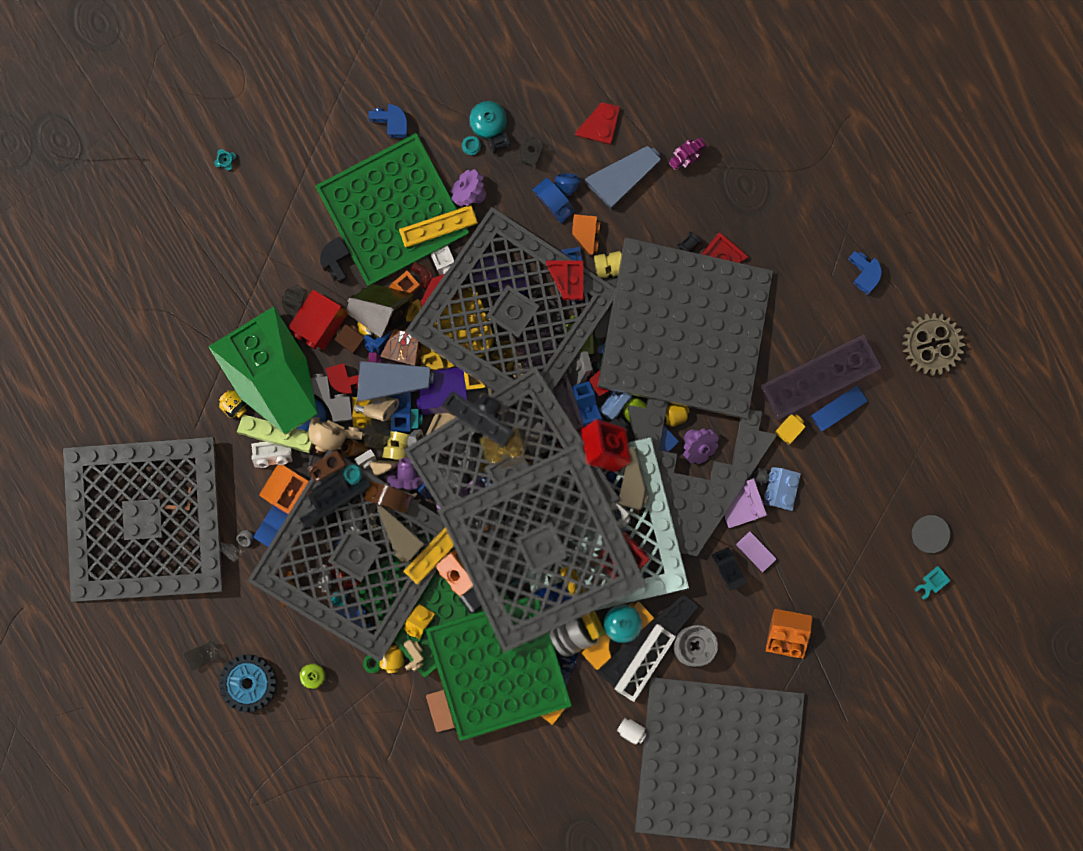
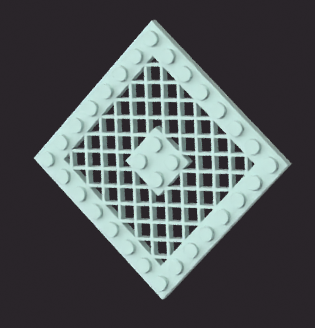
M652 437L628 443L629 451L632 446L637 448L647 488L646 494H649L648 505H643L646 510L642 517L632 512L634 508L631 507L629 510L631 512L630 515L639 519L635 529L628 524L625 527L632 531L631 538L635 534L644 538L640 545L641 548H643L646 541L656 546L652 554L646 553L652 558L651 560L659 563L660 567L654 573L647 568L650 563L649 561L641 568L640 572L641 575H643L644 571L652 575V577L643 579L646 586L597 608L595 611L689 588ZM626 466L622 468L621 472H614L618 477L614 484L609 482L613 490L621 492V489L616 485L621 477L624 478L623 473ZM570 470L564 472L565 474L573 476ZM605 470V472H604V476H605V477H606L607 473L609 472V470ZM551 478L547 482L556 485L557 479ZM567 481L565 486L560 484V487L568 489L570 482ZM544 490V496L551 498L552 494ZM559 494L557 500L564 503V501L560 500L563 494ZM573 497L570 505L574 504L577 499L576 497ZM514 503L512 508H518L519 504ZM541 504V508L546 511L547 507ZM526 507V512L531 513L532 509ZM618 509L613 510V516L615 515ZM648 511L650 512L652 523L644 519ZM525 514L524 518L529 519L530 515ZM591 516L588 526L598 529ZM538 518V521H537V522H539V523L542 524V521H543V520H541L540 518ZM587 519L581 522V524L585 525ZM642 522L651 527L647 535L638 531ZM577 525L573 528L575 529L576 537L581 538L584 527ZM587 529L583 539L594 543L597 532ZM653 530L655 532L657 542L649 538ZM599 535L596 544L606 547L601 535ZM569 537L568 540L577 545L574 549V551H576L579 544V540L576 541ZM582 542L580 553H588L587 555L589 556L593 545ZM595 547L594 551L601 550V548ZM658 548H659L661 560H659V559H657L656 557H654V555H655L656 551L658 550ZM565 551L567 556L570 557L567 561L570 564L575 554ZM593 551L592 555L597 557L599 554ZM577 557L576 561L581 564L580 568H583L588 558H585L583 561ZM561 563L559 564V567L561 568L566 566ZM599 563L595 568L591 565H588V569L592 570L594 573H598V568L600 567ZM553 564L550 565V566H548L547 569H546V568H544V569L550 571V569L552 568ZM529 568L527 571L528 578L536 581L539 571L532 574ZM662 568H664L665 573L659 575ZM580 570L577 571V575H578L579 579H581V577H582V576L580 575V572H581ZM542 572L539 582L549 585L548 576L552 578V575ZM600 573V575L610 578L609 574ZM591 575L589 579L584 577L583 581L593 587L594 583L591 580L594 575ZM555 576L554 579L556 581L552 587L556 588L558 583L564 585L565 581ZM529 582L532 592L534 583ZM537 585L534 595L537 594L538 597L544 598L548 588ZM550 589L547 600L557 603L558 599L554 600L553 595L559 598L560 594ZM563 594L560 604L572 599V597H566L567 595ZM545 603L543 612L555 606L549 603Z

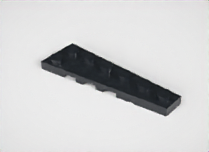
M683 594L647 625L633 641L628 642L596 670V673L613 687H616L656 624L675 636L698 606ZM661 632L657 638L658 646L666 645L670 637ZM659 648V653H661L664 648ZM656 649L649 650L646 655L647 662H653L658 657ZM646 665L640 666L636 670L637 679L647 670ZM635 682L628 683L624 691L628 693L635 685Z

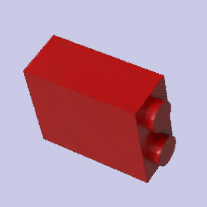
M312 290L288 328L293 331L292 336L302 341L305 339L307 340L306 344L314 350L318 347L324 351L348 314L343 307L317 291Z

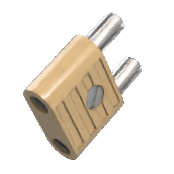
M392 397L369 400L370 402L365 407L356 405L354 409L357 412L363 413L366 417L386 421L397 410L399 400Z

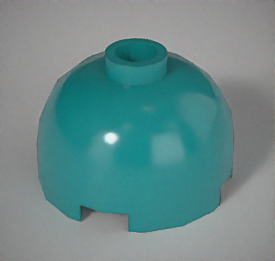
M482 101L471 111L469 117L470 127L474 134L480 138L488 139V137L499 136L506 128V112L497 102Z
M620 604L612 607L607 612L604 618V629L612 640L619 643H627L633 641L639 635L642 629V619L635 608Z

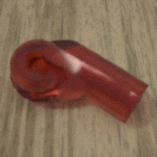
M414 262L411 271L419 274L422 280L421 286L428 288L433 278L430 269Z

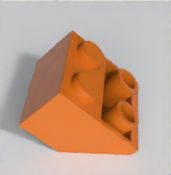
M277 464L259 496L289 514L309 480L286 466Z
M774 609L765 652L803 659L811 633L812 616Z

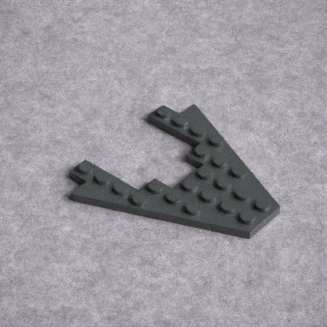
M648 398L646 408L628 405L634 440L652 437L680 553L697 556L775 439L776 434L759 431L762 412L749 409L748 418H740L732 465L713 461L710 480L674 473L677 454L659 450L667 402Z

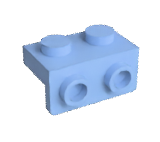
M772 467L769 473L767 490L764 494V505L793 511L801 473Z

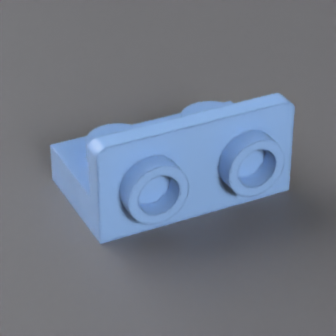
M612 391L598 409L600 414L608 421H612L619 415L621 408L632 398V395Z

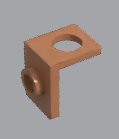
M188 487V494L193 490V488ZM188 500L187 506L182 508L186 511H192V502ZM166 505L164 507L166 510H172V513L177 508L174 505Z

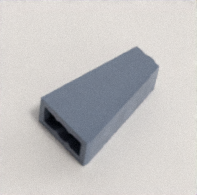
M646 146L588 176L585 179V184L612 209L660 163L661 159L659 157L661 155L655 148L650 149Z
M360 361L357 401L364 402L429 389V384H433L434 373L430 372V367Z

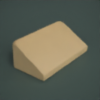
M379 460L369 464L374 474L378 476L397 469L399 461Z

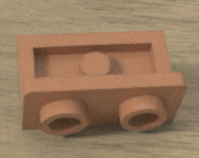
M441 690L426 695L436 731L454 728V720L445 691Z

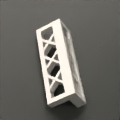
M656 624L616 685L615 690L634 702L676 636ZM661 632L670 637L666 645L658 646L657 638ZM659 648H664L662 652L659 653ZM656 649L658 655L656 661L647 662L646 655L649 650ZM653 664V666L649 670L648 665ZM646 665L647 675L644 678L637 679L636 670L638 667ZM643 680L640 686H638V681ZM635 682L637 687L633 696L624 691L627 684Z

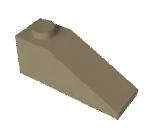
M632 446L629 451L631 463L626 465L618 504L642 509L643 505H647L649 494H646L647 488L637 448Z
M379 506L377 509L393 549L396 551L394 555L402 562L404 560L409 562L424 544L383 507Z

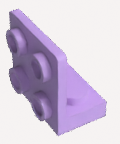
M754 479L746 481L724 514L728 528L766 516Z

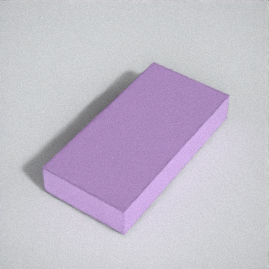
M750 531L736 544L761 572H764L776 560Z

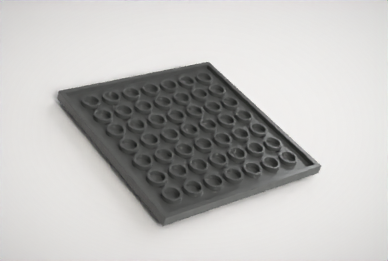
M625 238L597 387L747 419L773 271Z
M650 677L645 733L647 735L644 738L635 832L789 848L804 693Z

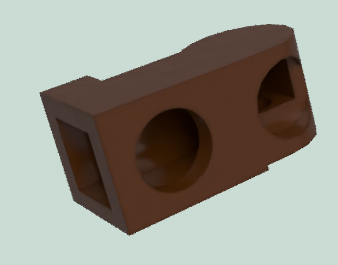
M336 450L308 468V471L316 483L346 467L348 464L340 451Z

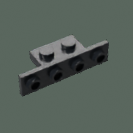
M338 472L306 493L315 509L301 517V523L305 528L315 525L320 518L332 514L337 507L348 504L351 498L365 493L371 485L364 477L358 483L348 487Z

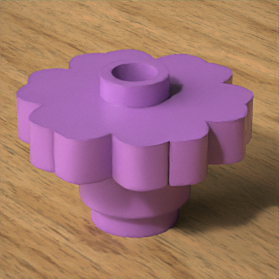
M475 169L462 173L459 180L454 183L451 191L453 193L452 200L459 206L481 203L486 197V191L483 187L484 183L482 182L483 175Z
M712 429L689 430L684 435L685 452L683 456L691 464L695 462L701 464L707 461L709 456L713 455L718 448L716 442L719 440V437Z
M401 458L397 464V469L387 474V482L390 483L391 487L397 489H416L424 484L409 458Z

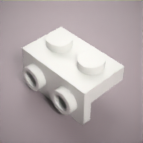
M269 442L251 444L254 467L266 468L269 465H285L288 462H293L291 448Z

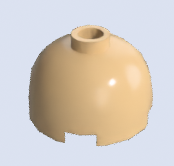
M313 417L309 425L308 435L311 442L316 445L315 448L322 452L338 449L344 443L348 431L343 432L344 427L330 420L320 422L319 417Z

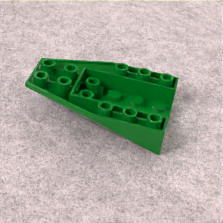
M274 306L208 346L240 399L283 434H288L318 415L307 359Z

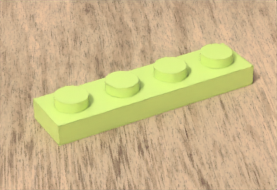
M244 414L237 430L239 435L310 453L313 446L307 431L294 429L285 435L270 422Z

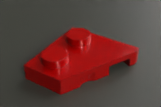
M601 102L576 131L575 136L611 145L620 107Z
M546 260V266L563 300H583V261Z

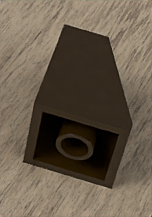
M371 284L367 288H362L358 294L350 296L345 312L382 338L403 323L414 295L409 292Z

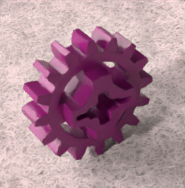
M702 137L694 141L688 140L675 150V156L671 158L669 164L674 170L682 166L684 168L689 167L701 158V151L707 146L706 142Z

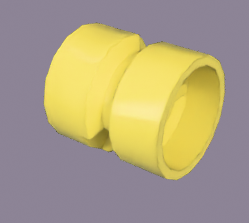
M620 251L611 252L609 256L605 254L594 256L596 274L599 278L607 279L610 275L613 277L618 276L621 259Z
M387 431L385 442L388 445L384 447L382 458L399 461L401 458H408L404 449L408 447L407 439L409 434Z

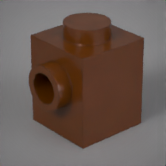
M346 324L344 327L340 326L334 334L336 336L334 340L353 355L364 342V337L359 334V329L352 324L350 327Z

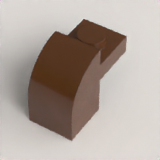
M370 481L371 486L367 489L364 500L398 512L407 513L412 495Z

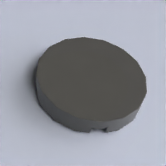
M927 515L915 522L911 533L912 540L919 550L925 553H936L947 546L950 540V529L942 518L936 515Z

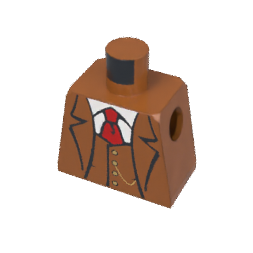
M406 322L404 331L393 330L381 354V358L400 365L420 367L423 344L405 333L412 322Z

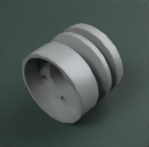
M582 616L549 631L555 648L565 657L578 653L581 649H587L596 645L599 637L594 640L592 639Z
M694 625L682 629L676 635L673 650L676 658L681 663L696 667L708 664L714 658L718 643L710 629ZM697 642L696 647L698 650H691L692 646L690 643Z

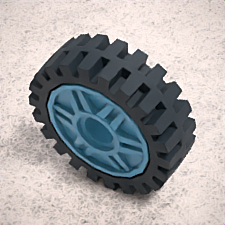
M255 655L238 656L229 661L221 671L219 677L220 694L223 700L235 710L241 712L260 710L275 695L277 687L275 672L271 665L261 657ZM246 678H250L253 682L250 689H246L243 686V681Z

